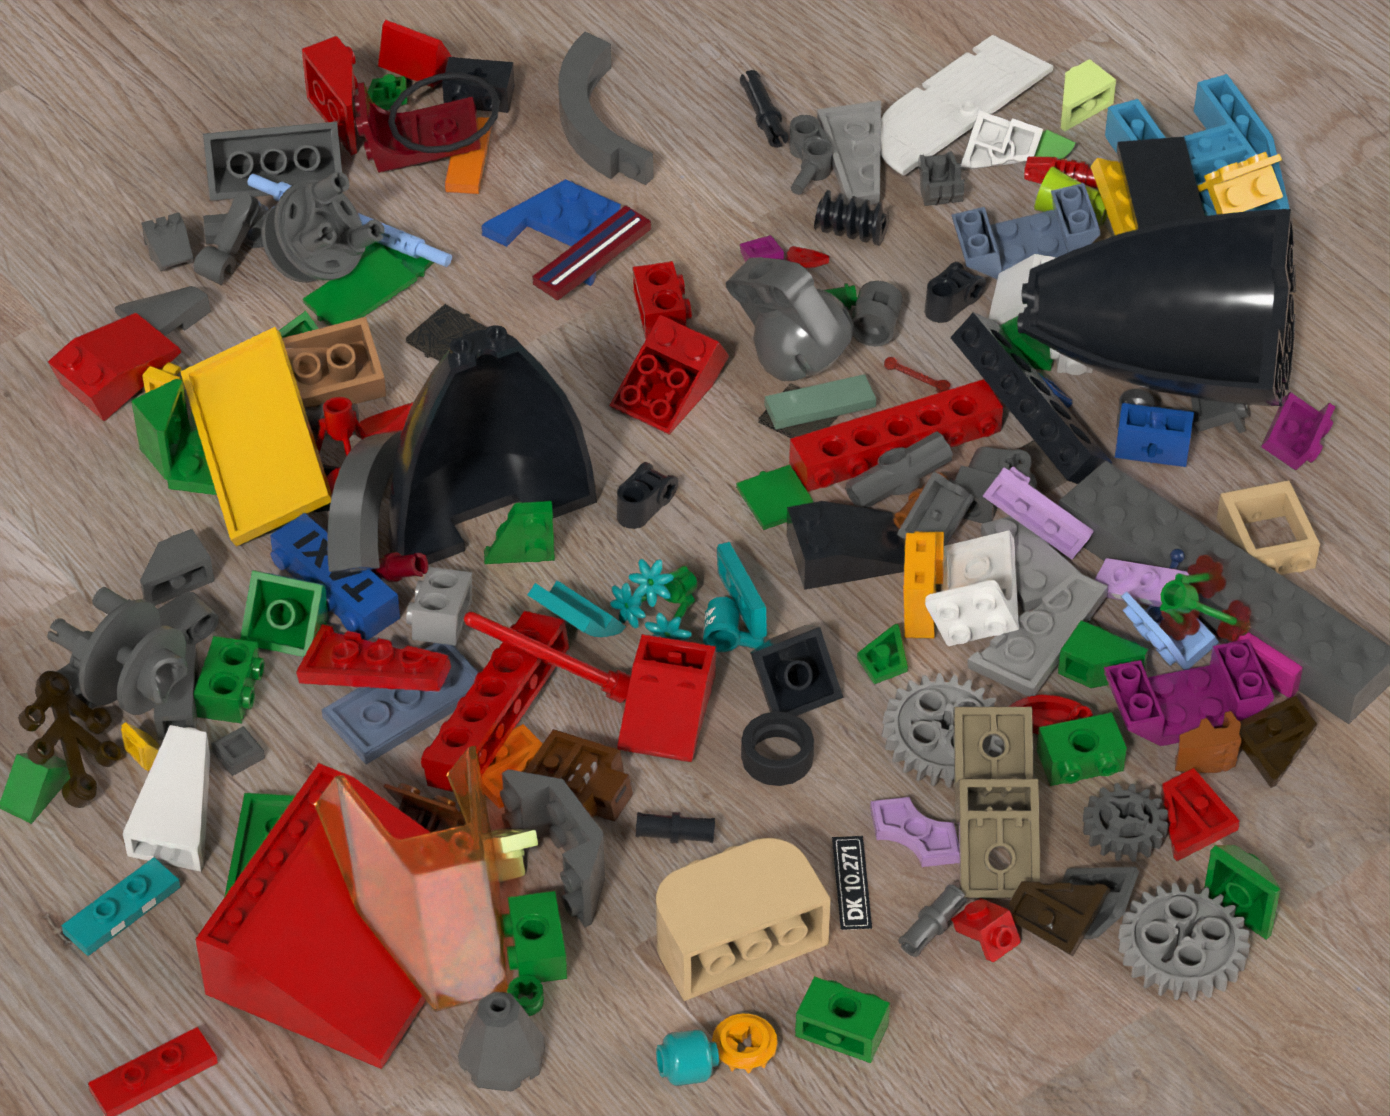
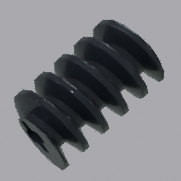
M826 190L817 207L814 228L816 230L821 225V230L824 233H829L834 229L836 236H842L846 232L847 237L853 240L859 235L861 242L865 243L872 238L874 245L880 246L888 228L889 212L883 213V204L881 202H878L874 210H870V200L865 199L861 207H857V197L852 196L848 204H844L843 193H839L836 200L831 201V191Z

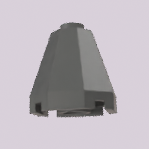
M492 992L479 1000L464 1027L458 1053L459 1065L465 1072L467 1070L470 1073L471 1080L478 1088L512 1092L521 1086V1081L530 1076L531 1080L540 1074L545 1049V1037L510 993Z

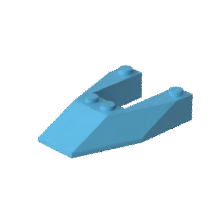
M1228 74L1197 83L1194 113L1206 130L1184 136L1197 186L1205 182L1204 175L1217 171V169L1235 162L1240 163L1263 152H1267L1268 158L1277 155L1272 134ZM1139 99L1108 107L1105 137L1116 153L1117 142L1165 138ZM1279 162L1272 164V168L1283 197L1247 211L1290 209ZM1208 189L1199 192L1204 215H1217Z

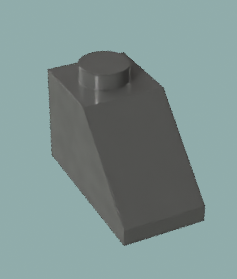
M193 529L158 542L140 579L143 600L156 606L183 593L214 582L211 557Z

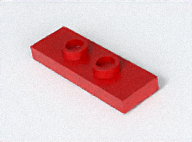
M195 1027L88 1082L89 1091L105 1116H117L218 1063L217 1056L199 1028Z

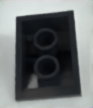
M827 501L787 507L786 536L804 590L904 572L905 548L902 539L897 535L898 528L894 523L893 514L886 511Z

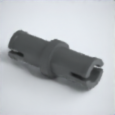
M947 885L945 890L930 906H925L918 913L919 919L898 939L899 944H902L901 948L913 957L919 956L921 951L936 935H941L948 928L947 922L967 903V898L964 897L965 894L958 887Z

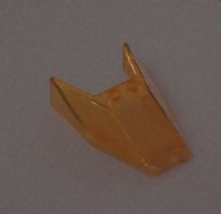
M476 746L468 747L447 773L448 780L467 825L403 840L396 839L390 835L343 775L335 776L315 803L316 810L357 913L435 1012L479 1001L492 992L506 993L508 988L499 873Z

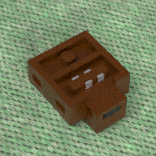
M555 729L548 735L524 771L526 773L563 779L592 818L595 815L615 822L633 795L629 774L623 772L624 767L620 750Z

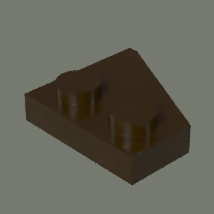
M1294 696L1241 720L1239 732L1241 737L1240 747L1270 788H1273L1278 784L1312 737L1317 723L1298 697Z
M1021 881L1006 909L1010 910L1016 925L1067 954L1074 956L1111 889L1103 884L1092 886L1073 885L1072 883L1043 884L1041 882Z

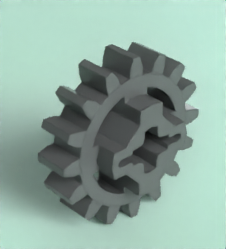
M1115 783L1113 792H1109L1106 788L1102 787L1100 788L1099 798L1091 795L1088 807H1084L1083 834L1090 835L1089 845L1091 847L1101 845L1100 854L1102 856H1105L1110 851L1114 852L1115 861H1120L1124 854L1128 855L1130 860L1134 862L1136 861L1137 853L1140 852L1148 858L1151 856L1152 847L1160 849L1162 847V840L1167 835L1168 812L1167 810L1160 809L1162 800L1160 798L1150 800L1149 789H1145L1141 793L1135 792V784H1130L1128 790H1122L1120 784Z

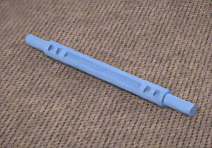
M251 174L248 179V186L272 195L275 201H279L283 193L291 187L287 183H276L256 174ZM358 213L362 226L370 220H374ZM382 223L385 231L382 234L383 239L378 243L416 259L423 257L444 267L450 265L452 260L451 254L425 244L424 239Z

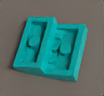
M558 580L550 591L535 583L527 596L590 636L609 637L622 633L626 627L615 617Z

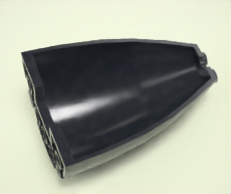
M1291 209L1233 212L1168 221L1106 238L1031 268L1028 283H1023L1022 303L1027 304V307H1024V313L1018 314V333H1024L1065 357L1109 377L1153 391L1223 403L1282 406L1286 400L1285 390H1289L1296 323L1294 296L1289 294L1296 293V265H1293V246L1295 241Z
M499 325L489 326L486 330L470 332L450 342L449 350L432 370L414 400L398 441L389 499L388 538L390 553L396 552L401 555L422 553L426 556L428 565L465 551V543L455 527L456 524L514 503L552 501L554 519L597 503L593 468L582 426L566 394L542 363L516 338L507 334V330Z

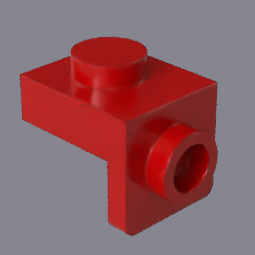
M980 898L967 904L963 911L951 918L956 932L980 942L985 958L988 961H997L1020 944L1021 940L1010 910Z

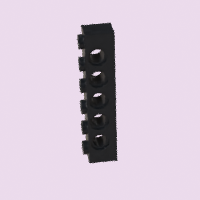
M973 312L950 338L1065 479L1079 484L1105 461L1113 464L995 321Z

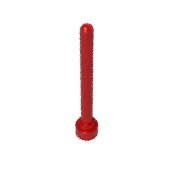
M475 612L465 614L464 623L467 626L601 686V691L605 692L606 697L622 703L626 699L630 674L621 670L616 672L610 670L607 673Z

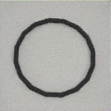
M461 72L437 74L417 81L399 95L390 108L388 125L394 139L408 149L424 153L450 152L472 144L489 131L498 118L500 100L494 87L478 76ZM462 79L475 82L486 89L493 100L492 115L483 128L469 138L450 145L428 147L411 143L399 134L395 125L397 109L405 98L420 87L440 80Z

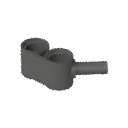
M811 115L794 117L790 123L789 149L794 157L801 159L802 164L800 173L791 185V191L794 194L801 195L810 180H823L830 175L832 144L815 117Z

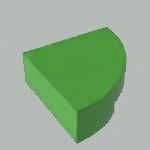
M1046 129L1042 132L1034 157H1057L1061 160L1072 151L1076 142Z

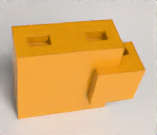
M914 531V533H906L903 586L905 638H935V622L925 605V598L929 594L936 593V584H943L944 532Z

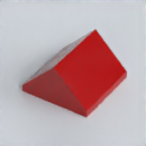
M385 19L382 25L378 67L414 81L445 73L448 58L452 56L441 40ZM443 80L428 84L427 86L435 87Z

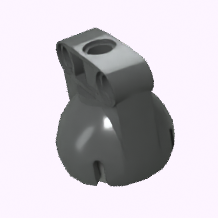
M763 257L749 258L725 283L728 292L740 303L755 326L753 340L759 362L767 373L781 381H796L825 371L836 361L851 342L853 324L844 304L831 293L816 288L811 274L798 263Z

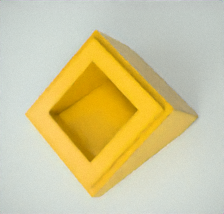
M127 722L121 725V732L125 750L144 770L149 771L161 746L148 733Z

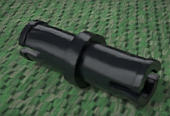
M637 812L635 837L670 839V843H678V840L713 843L715 818L680 816V812H672V816Z

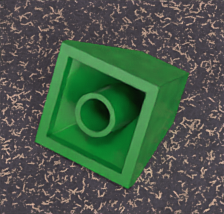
M1215 845L1210 851L1204 889L1209 888L1208 898L1213 900L1219 895L1224 896L1222 907L1235 905L1234 917H1244V925L1267 940L1272 934L1280 894L1279 885L1268 867L1255 855L1245 852L1236 845Z

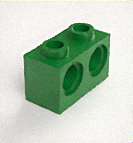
M213 636L194 691L198 718L242 724L246 709L251 710L254 704L256 680L260 681L264 673L265 662L264 658L259 657L257 642Z

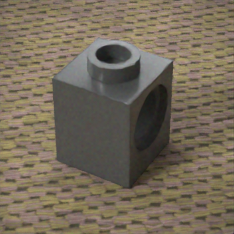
M961 465L956 479H949L951 483L961 486L975 497L963 519L982 524L993 521L998 507L984 498L983 495L998 476L997 474Z

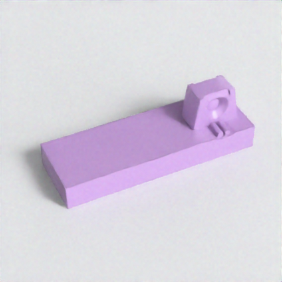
M1004 467L988 487L983 497L1067 557L1073 559L1089 540L1094 530L1030 486V478L1015 467H1011L1009 470Z

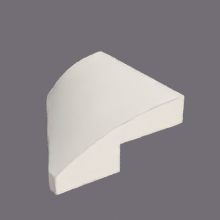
M979 110L961 162V169L967 170L1024 163L1027 161L1028 156L1034 157L1043 129L1013 118L1011 121Z

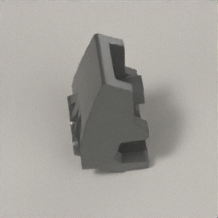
M949 151L944 155L926 157L924 154L919 155L920 191L924 205H936L937 200L939 204H947L949 199H951L952 203L963 202L965 179L961 180V163H957L953 152Z
M179 212L168 215V220L164 216L156 218V223L153 220L142 222L144 242L148 246L151 261L154 260L160 271H165L167 267L184 262L193 263L194 258L187 229Z

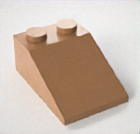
M366 317L282 338L304 407H315L334 397H345L352 403L358 404L386 396L384 374Z

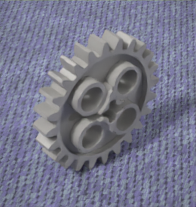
M938 673L936 681L932 683L926 675H922L920 686L914 681L909 680L906 690L898 688L895 699H889L887 711L884 712L882 737L887 738L885 749L894 750L892 758L894 763L905 761L904 773L912 769L917 770V781L928 775L930 776L931 786H935L938 779L942 778L946 786L951 788L954 778V707H994L996 699L989 698L984 700L985 688L983 687L975 692L972 691V680L970 679L963 686L959 685L957 675H953L950 682H944L942 674ZM988 736L983 740L982 747L987 755L998 757L1001 755L1002 749H1004V744L1000 738ZM917 740H923V741H926L927 743H921V742H919V741H917Z
M1173 883L1169 893H1166L1159 885L1156 887L1155 897L1147 892H1143L1141 903L1134 900L1131 902L1130 912H1124L1122 925H1120L1118 950L1120 953H1124L1123 965L1133 966L1132 978L1145 976L1144 988H1148L1155 983L1159 985L1158 995L1162 996L1167 989L1173 990L1175 1000L1180 998L1182 992H1187L1190 999L1195 1001L1197 991L1200 990L1205 996L1211 998L1213 986L1222 992L1226 991L1227 981L1235 983L1239 971H1244L1250 944H1248L1249 930L1243 929L1244 917H1234L1236 906L1230 905L1223 908L1224 896L1219 895L1213 900L1208 898L1209 888H1205L1200 894L1194 893L1193 884L1188 885L1186 892H1180L1178 885Z

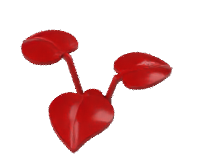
M334 397L327 400L323 404L325 419L319 420L320 430L316 440L319 455L326 430L332 439L343 441L346 457L351 451L349 438L353 435L354 430L356 436L361 438V440L375 434L403 430L413 402L375 414L359 422L356 412L353 411L352 402L348 398ZM336 468L327 476L332 494L340 468Z

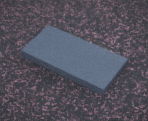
M433 643L425 648V650L449 655L451 669L440 692L359 687L321 709L323 719L365 764L370 763L453 713L457 708L460 698L467 694L474 684L475 677L479 671L453 645Z

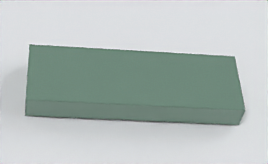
M865 374L765 396L764 405L775 429H781L876 407V397Z

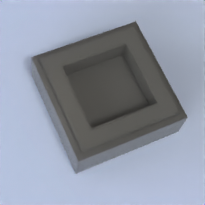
M244 726L211 743L212 752L232 776L265 759L264 750Z

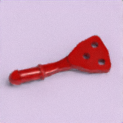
M796 246L790 247L786 254L787 261L798 263L804 268L826 265L829 263L830 258L829 255Z

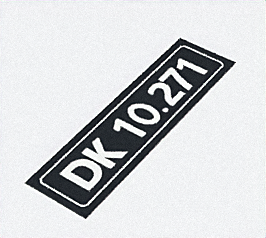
M863 836L832 837L840 929H872Z

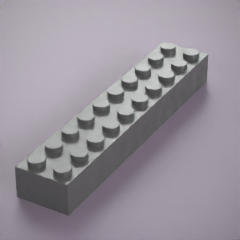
M1105 461L1059 500L1061 508L1094 530L1083 547L1103 561L1109 558L1169 568L1172 561L1170 553L1174 549H1181L1185 554V559L1178 564L1176 570L1186 571L1189 575L1213 573L1215 575L1213 580L1190 584L1197 590L1199 602L1245 623L1243 629L1302 666L1303 670L1298 691L1347 724H1350L1390 686V646L1109 462ZM1191 611L1211 633L1226 643L1233 642L1234 635L1241 629L1199 611Z

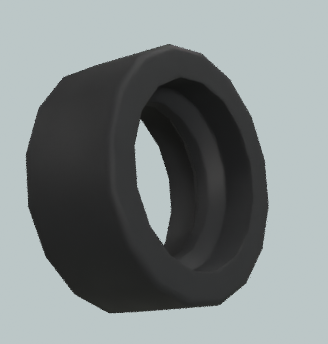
M786 712L764 713L751 720L743 730L741 759L744 769L753 779L766 785L783 786L793 784L802 779L811 769L814 757V737L811 728L803 719ZM781 737L795 742L800 747V751L789 759L772 760L759 755L755 750V746L765 739Z

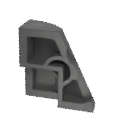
M193 286L123 303L115 307V313L121 318L137 313L164 336L178 326L184 331L211 312L208 295Z

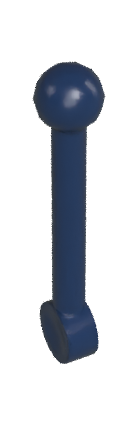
M1172 550L1170 553L1172 561L1169 569L1176 570L1178 564L1185 559L1183 550ZM1155 606L1149 609L1148 615L1156 623L1163 620L1164 613L1160 610V607Z

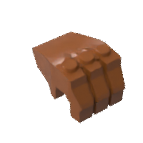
M1232 711L1225 712L1222 728L1214 729L1209 720L1204 718L1201 719L1198 728L1179 735L1178 752L1175 756V771L1186 772L1194 768L1198 773H1219L1236 767L1241 744V737L1239 735L1241 723L1236 719Z

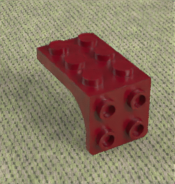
M364 82L357 84L358 95H354L353 100L356 112L360 116L355 117L359 136H365L367 140L364 142L368 161L374 160L378 173L481 149L480 138L468 146L450 152L424 153L408 149L393 137L388 125L390 111L378 107L371 100ZM473 97L409 112L396 113L395 125L399 134L411 143L428 147L450 145L469 138L479 130L476 105Z

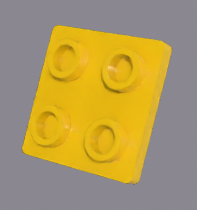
M1263 152L1240 163L1235 162L1217 169V171L1204 175L1205 182L1197 186L1198 192L1208 189L1217 215L1244 212L1280 199L1283 195L1272 164L1281 161V156L1277 154L1268 158L1267 152Z

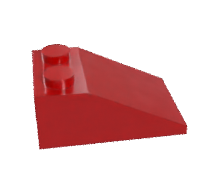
M334 36L302 48L306 94L309 102L325 122L337 121L339 141L352 156L357 154V126L355 120L357 112L353 96L356 95L355 90L358 89V82L353 72V65L356 64V59L351 47L345 46L338 36Z
M133 313L72 339L48 361V364L60 384L103 421H106L144 387L142 375L149 366L162 370L168 362L173 361L182 351L139 314Z

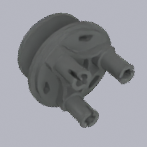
M335 172L321 181L305 180L294 184L283 193L278 204L273 206L266 214L262 225L263 246L273 266L285 277L302 283L339 279L356 267L367 246L383 239L382 234H384L385 230L382 223L374 219L362 226L355 207L342 193L347 191L350 186L349 179L344 173Z
M102 587L94 595L92 603L95 608L108 615L101 621L94 632H83L62 618L53 621L50 628L56 631L57 634L48 631L47 638L72 652L69 662L70 666L79 670L81 692L93 704L107 705L118 700L120 707L124 711L132 715H140L150 711L156 704H166L172 687L188 674V665L185 660L186 641L184 635L172 626H161L158 609L146 600H127L108 588Z

